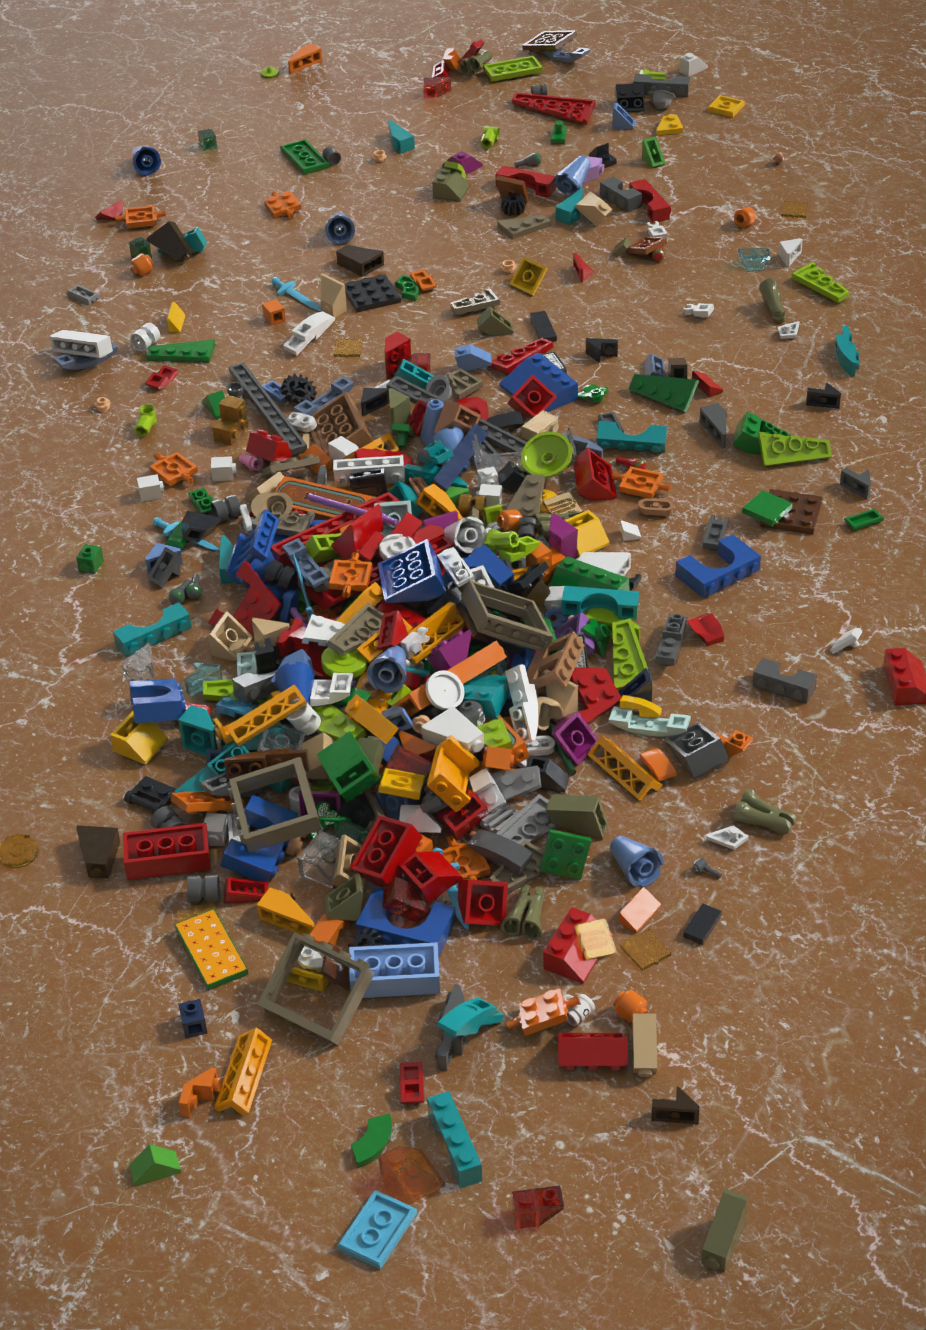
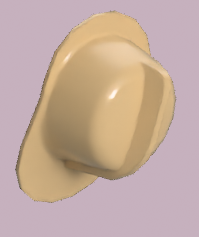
M260 493L252 500L251 511L254 516L262 513L265 509L270 513L280 512L282 515H289L293 506L292 500L285 493Z

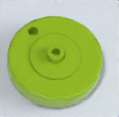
M328 647L321 656L322 669L330 677H333V673H353L354 679L361 676L368 668V661L357 649L341 656Z

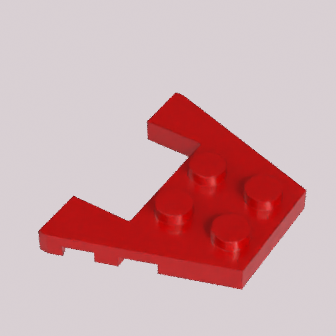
M243 561L236 576L251 586L233 617L250 634L254 635L252 619L258 618L273 621L282 604L271 590L266 587L261 577L255 573L250 563ZM216 609L208 623L216 625L224 612Z
M575 667L569 681L578 685V697L585 710L579 711L587 724H591L601 714L604 715L620 704L622 697L606 668Z

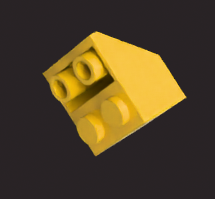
M590 510L565 520L578 529V557L583 552H595L609 545V540L599 518Z
M133 711L110 734L113 752L145 765L168 741V737L155 722L135 723Z

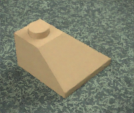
M591 191L575 206L596 227L612 212V208Z
M322 273L320 274L322 312L336 318L347 311L345 284Z
M546 669L544 674L550 672V670ZM555 680L544 686L545 697L551 698L561 705L563 709L562 718L578 711V685L569 681L567 687L563 689L558 681ZM554 718L551 719V721L554 723H558L560 721Z

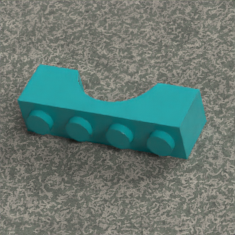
M599 421L596 438L597 445L603 449L615 448L638 452H665L667 426L649 425L647 430L641 434L628 435L618 428L616 422Z
M564 586L561 614L575 616L592 608H604L612 611L618 619L626 620L631 618V620L637 621L639 592Z
M178 602L162 609V618L151 626L137 627L128 624L114 630L115 646L125 657H128L191 629L190 614Z
M450 1092L427 1098L428 1116L435 1132L440 1133L445 1143L451 1168L459 1188L482 1182L481 1161Z

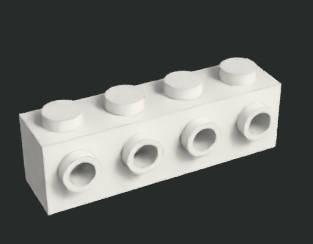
M62 330L50 336L53 352L104 358L113 351L110 336Z
M403 455L333 460L335 487L350 486L349 477L351 473L382 468L385 469L388 484H395L398 480L405 483Z

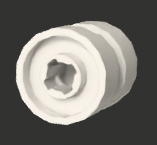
M146 323L130 336V341L135 349L143 352L160 339V332L154 324Z
M295 699L289 704H295L296 702L300 701V699ZM308 703L286 717L302 735L314 733L321 723L320 716Z

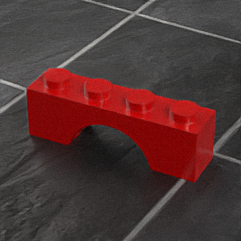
M502 166L495 174V179L499 175L522 180L525 182L526 187L534 189L536 195L550 197L556 190L555 176L507 166Z
M646 179L629 182V189L634 188L642 193V203L648 204L647 217L653 223L655 221L670 220L671 206L668 205Z

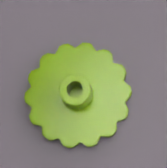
M271 66L264 68L260 72L262 76L268 78L275 77L279 73L278 69Z

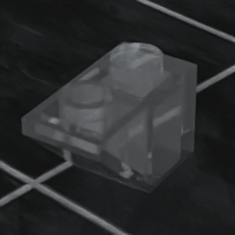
M147 643L122 663L126 679L142 681L150 680L154 677V658L150 643Z

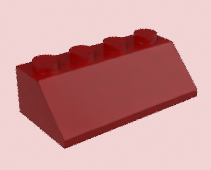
M207 823L123 833L124 866L127 880L211 870Z

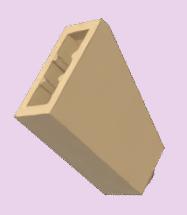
M633 1013V1073H638L640 1077H650L652 1074L657 1073L656 1014Z

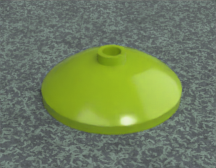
M543 432L535 435L525 444L521 453V462L524 469L530 475H544L545 478H551L563 472L572 459V447L569 440L557 432Z

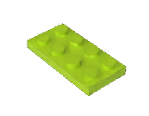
M534 56L485 64L483 65V70L491 81L498 82L503 79L524 77L530 74L536 75L543 72V67Z

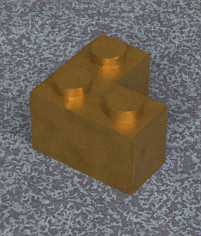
M227 395L219 403L221 418L213 425L212 429L214 441L232 445L248 428L249 423L247 421L245 399Z

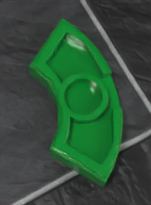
M401 275L395 282V287L403 291L402 298L416 301L419 297V287L412 278Z
M390 1113L368 1119L366 1134L359 1141L351 1144L358 1168L378 1158L387 1143L390 1142L392 1135Z

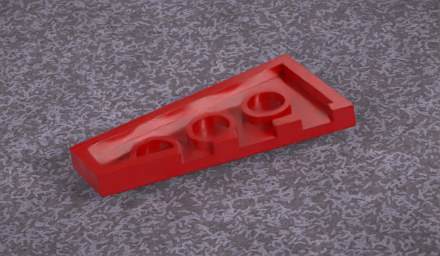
M543 338L525 344L524 348L512 349L511 353L507 355L503 353L496 355L497 359L492 360V365L487 367L510 374L526 358L538 353L545 354L554 348L553 342Z

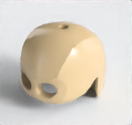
M537 697V728L544 731L548 729L552 718L557 720L562 718L563 709L557 701L551 698Z

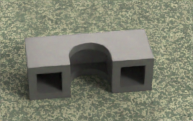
M614 176L600 182V196L623 210L631 212L642 207V193L634 188L623 190V182Z
M765 658L761 659L753 672L752 686L808 703L816 689V674L798 669L797 673L793 676H783L780 674L781 663Z

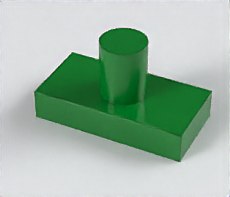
M556 121L555 125H553L551 144H565L567 126L563 125V121Z
M392 423L391 430L397 435L396 445L398 447H406L407 437L414 438L415 431L409 424Z

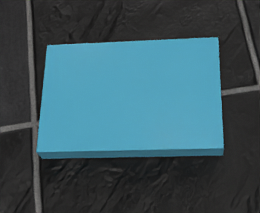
M374 1190L339 1242L338 1250L381 1270L417 1215V1209Z

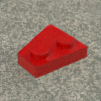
M481 39L477 42L474 41L460 61L475 56L484 45V42Z

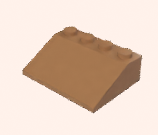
M346 391L310 415L314 417L317 423L316 428L310 433L315 444L328 456V443L340 436L357 445L359 449L373 442L356 403Z

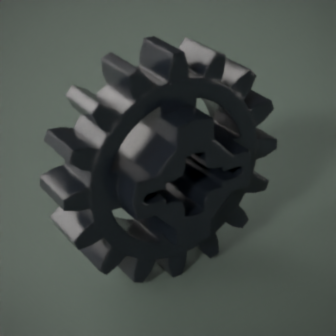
M293 374V376L288 375L281 386V394L286 395L284 399H289V403L292 404L294 402L295 405L306 399L312 402L317 391H315L316 386H312L313 381H308V377L302 378V374L299 377L296 374Z

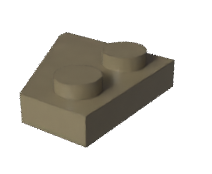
M461 368L448 375V380L459 400L483 387V381Z

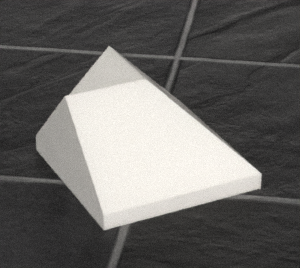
M401 805L399 821L412 824L418 832L440 833L444 829V826L429 811L423 813L420 805Z

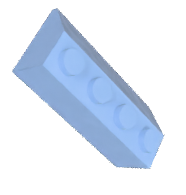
M438 942L349 947V954L352 955L350 959L356 962L358 958L369 963V968L375 972L363 998L440 994ZM350 968V990L352 991L360 972Z

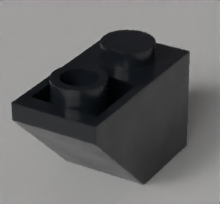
M511 461L497 473L499 484L511 493H516L525 477L530 475L519 464L515 465Z
M187 511L181 521L182 536L184 539L200 542L216 530L221 518Z
M530 755L526 767H539L541 788L539 789L565 793L570 776L550 758Z

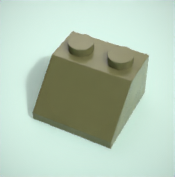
M441 168L432 182L433 198L461 202L470 188V184L456 170L450 168Z

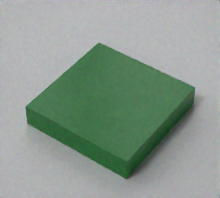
M762 490L742 508V513L773 526L792 509V503Z

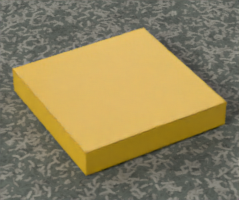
M719 95L708 106V112L733 118L745 106V101Z
M385 768L378 792L419 800L425 776Z

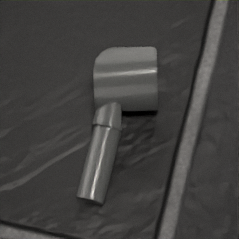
M698 858L693 862L692 870L695 873L699 874L704 870L721 878L722 874L710 868L704 858Z

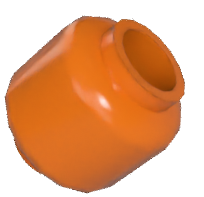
M750 207L738 209L734 214V222L740 228H745L755 223L756 213Z
M140 254L131 260L132 266L130 269L134 275L144 276L153 270L152 265L154 263L148 255Z
M503 510L497 516L496 522L499 524L502 532H518L520 529L519 518L523 516L518 510Z
M633 990L620 992L613 1004L615 1006V1013L631 1024L633 1013H648L646 1009L647 1000Z

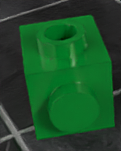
M85 544L76 556L78 570L96 574L104 562L102 547Z

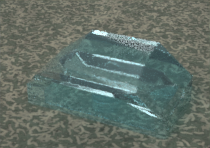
M769 248L738 249L737 254L739 261L748 272L764 271L767 262L771 258Z

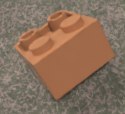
M445 400L434 433L436 434L446 427L454 429L453 426H456L462 430L465 437L475 423L478 424L481 415L461 404Z

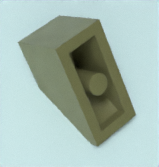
M490 306L477 318L478 329L489 336L514 333L513 324Z

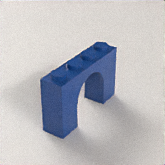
M731 534L718 542V555L729 563V566L719 569L709 568L701 564L693 556L688 555L676 561L675 576L702 598H705L759 571L761 555Z
M485 544L480 548H475L466 559L463 558L469 569L484 565L496 589H500L499 585L501 584L506 586L510 582H514V573ZM447 572L442 576L445 587L451 582Z
M176 678L129 681L131 705H133L135 723L178 720L186 711V702L184 701L181 684H177Z
M252 795L245 809L248 825L258 829L289 821L298 816L297 812ZM231 839L223 854L220 866L256 881L269 882L270 877L275 878L279 868L276 864L277 862H282L285 855L283 849L288 847L290 840L249 853L246 844Z
M374 887L356 922V930L360 929L363 931L365 927H369L370 930H378L377 936L382 935L384 937L379 943L385 945L438 942L439 958L456 922L455 907L435 902L427 919L421 925L409 929L398 928L389 922L396 907L395 892Z

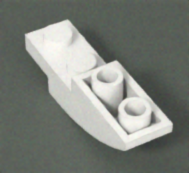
M318 312L309 316L292 330L293 335L283 345L284 350L297 356L313 338L317 340L335 321V317L325 312Z
M454 547L445 549L437 555L449 578L457 588L468 583L469 580L475 579L473 573Z
M518 665L505 671L513 702V707L509 708L514 731L528 744L535 740L537 734L538 702L535 685L529 684L525 665Z

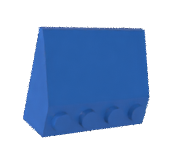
M541 353L526 358L500 382V386L513 396L534 375L557 396L545 412H550L578 400V383Z
M428 539L378 563L386 603L429 601L433 598H439L446 592L438 556Z

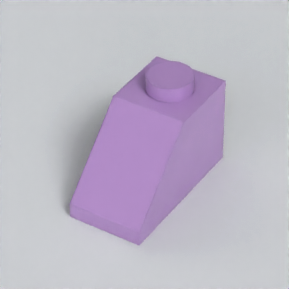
M586 156L591 165L584 183L598 179L600 174L603 173L604 164H602V158Z

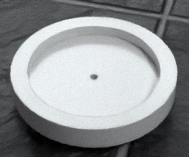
M445 670L437 671L426 682L425 691L427 698L436 708L447 710L452 706L456 708L461 704L464 698V687L461 680L452 672Z

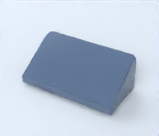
M650 353L644 361L645 375L666 377L664 359Z

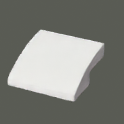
M333 673L332 680H314L310 706L332 704L349 697L353 673Z

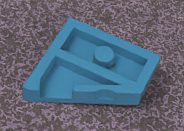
M225 697L216 704V712L232 717H237V714L246 715L259 707V702L245 704L242 701L234 700V698Z

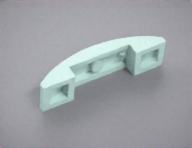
M613 707L609 723L632 733L665 737L685 733L691 716L671 713L669 719L639 717V715H633V709Z

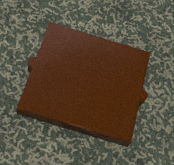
M328 942V944L333 946V951L337 953L339 952V950L345 951L344 949H339L335 945ZM324 956L321 974L332 980L335 985L338 984L350 991V968Z

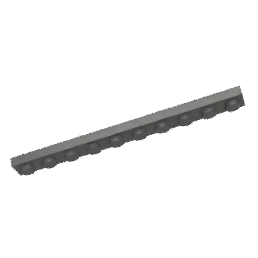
M245 363L230 366V374L236 382L243 385V391L275 434L280 436L281 440L288 443L291 454L295 455L306 451L307 444Z
M399 376L394 377L386 384L387 390L393 388L409 396L410 402L414 404L417 403L418 399L426 403L433 399H438L445 403L444 399ZM481 418L479 419L477 425L488 433L485 438L486 441L521 459V453L527 443L526 441Z

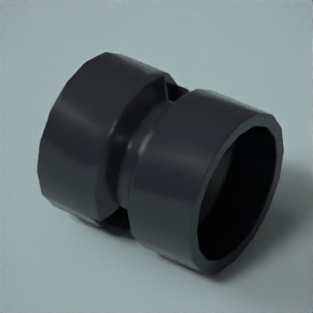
M273 559L265 572L264 581L271 585L278 584V588L288 591L292 589L298 575L296 569L290 566L284 567L283 563Z

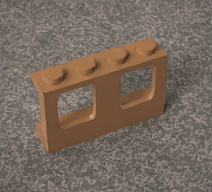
M574 631L551 642L545 653L536 651L526 673L529 684L535 685L537 697L543 686L555 680L558 681L563 689L567 687L585 646L582 639ZM564 646L562 650L552 655L549 654L550 652ZM555 666V668H554L552 671H550V672L544 674V671H545L546 669H549V668H552V667Z

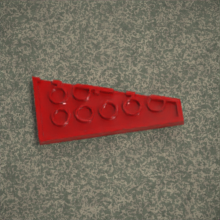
M515 92L512 104L587 125L596 106V100Z

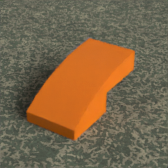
M425 269L410 273V278L415 281L420 291L437 288L431 275H427Z
M658 748L639 754L640 761L649 767L650 774L656 780L662 781L677 776V772L669 759Z

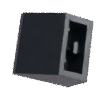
M643 83L615 85V103L617 102L626 112L645 111Z

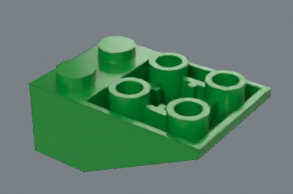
M747 411L736 426L733 446L746 453L761 454L758 438L759 432L781 434L783 436L791 435L785 430H781L772 423L766 422L757 415Z
M351 731L317 754L329 778L347 802L382 779Z

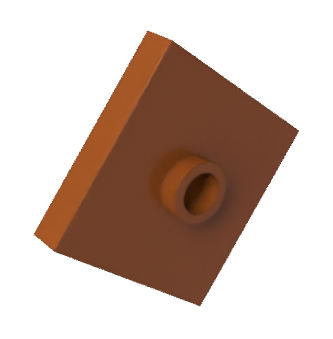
M497 175L495 180L501 198L506 197V195L518 194L522 195L528 204L529 196L524 181Z
M644 237L629 245L625 253L647 255L656 248L667 244V239L665 237Z

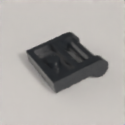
M544 561L530 565L524 574L507 585L510 593L514 594L517 590L522 589L524 591L530 588L532 581L538 580L545 575L544 571L549 568L547 563Z
M145 776L131 791L126 792L124 801L147 808L154 814L159 808L169 806L172 803L171 793H175L176 788Z

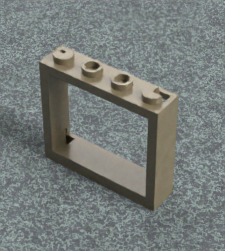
M471 580L468 581L461 597L478 632L545 653L553 636L533 600ZM485 606L521 617L526 625L490 614Z
M301 757L229 779L231 788H228L230 799L235 801L231 803L235 815H238L235 821L238 830H242V833H239L242 844L246 843L249 853L322 830ZM297 776L308 815L250 833L240 794Z
M294 932L257 1005L339 1045L375 972L369 968V963L360 958L356 962L350 959L351 954L343 950H339L337 953L332 950V945L324 941L318 944L314 942L315 938L306 933L299 935ZM304 946L360 972L332 1030H328L275 1003Z

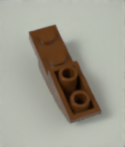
M281 748L224 759L226 779H232L301 757L305 772H308L310 769L308 750L289 751V748Z

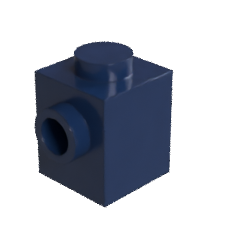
M197 999L179 1003L185 1038L207 1034L201 1000Z

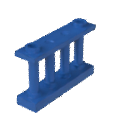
M267 509L261 513L254 531L247 537L242 533L237 537L225 573L238 584L242 582V579L236 576V573L243 561L251 563L256 558L264 562L268 557L279 519Z

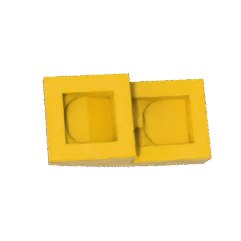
M623 695L620 700V708L639 709V717L659 718L662 713V708L642 698Z

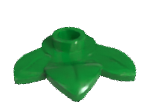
M594 384L584 386V391L578 393V397L581 399L589 398L593 403L601 402L604 400L605 393L609 392V389L607 387L599 388Z

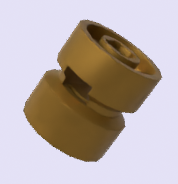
M461 494L458 506L461 516L467 517L473 507L479 510V518L484 519L483 508L487 504L486 496L475 495V497H472L471 494Z

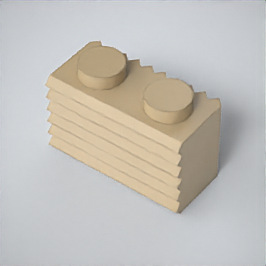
M541 411L521 426V438L529 441L535 435L543 432H557L559 428L558 417L547 413V411Z

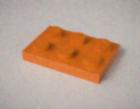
M208 791L171 793V801L187 814H198V811L217 813V810L233 812L231 803L235 801L231 800L230 796L212 795Z

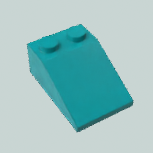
M480 674L463 684L464 698L461 704L465 701H476L481 704L485 718L497 719L510 694L507 677Z

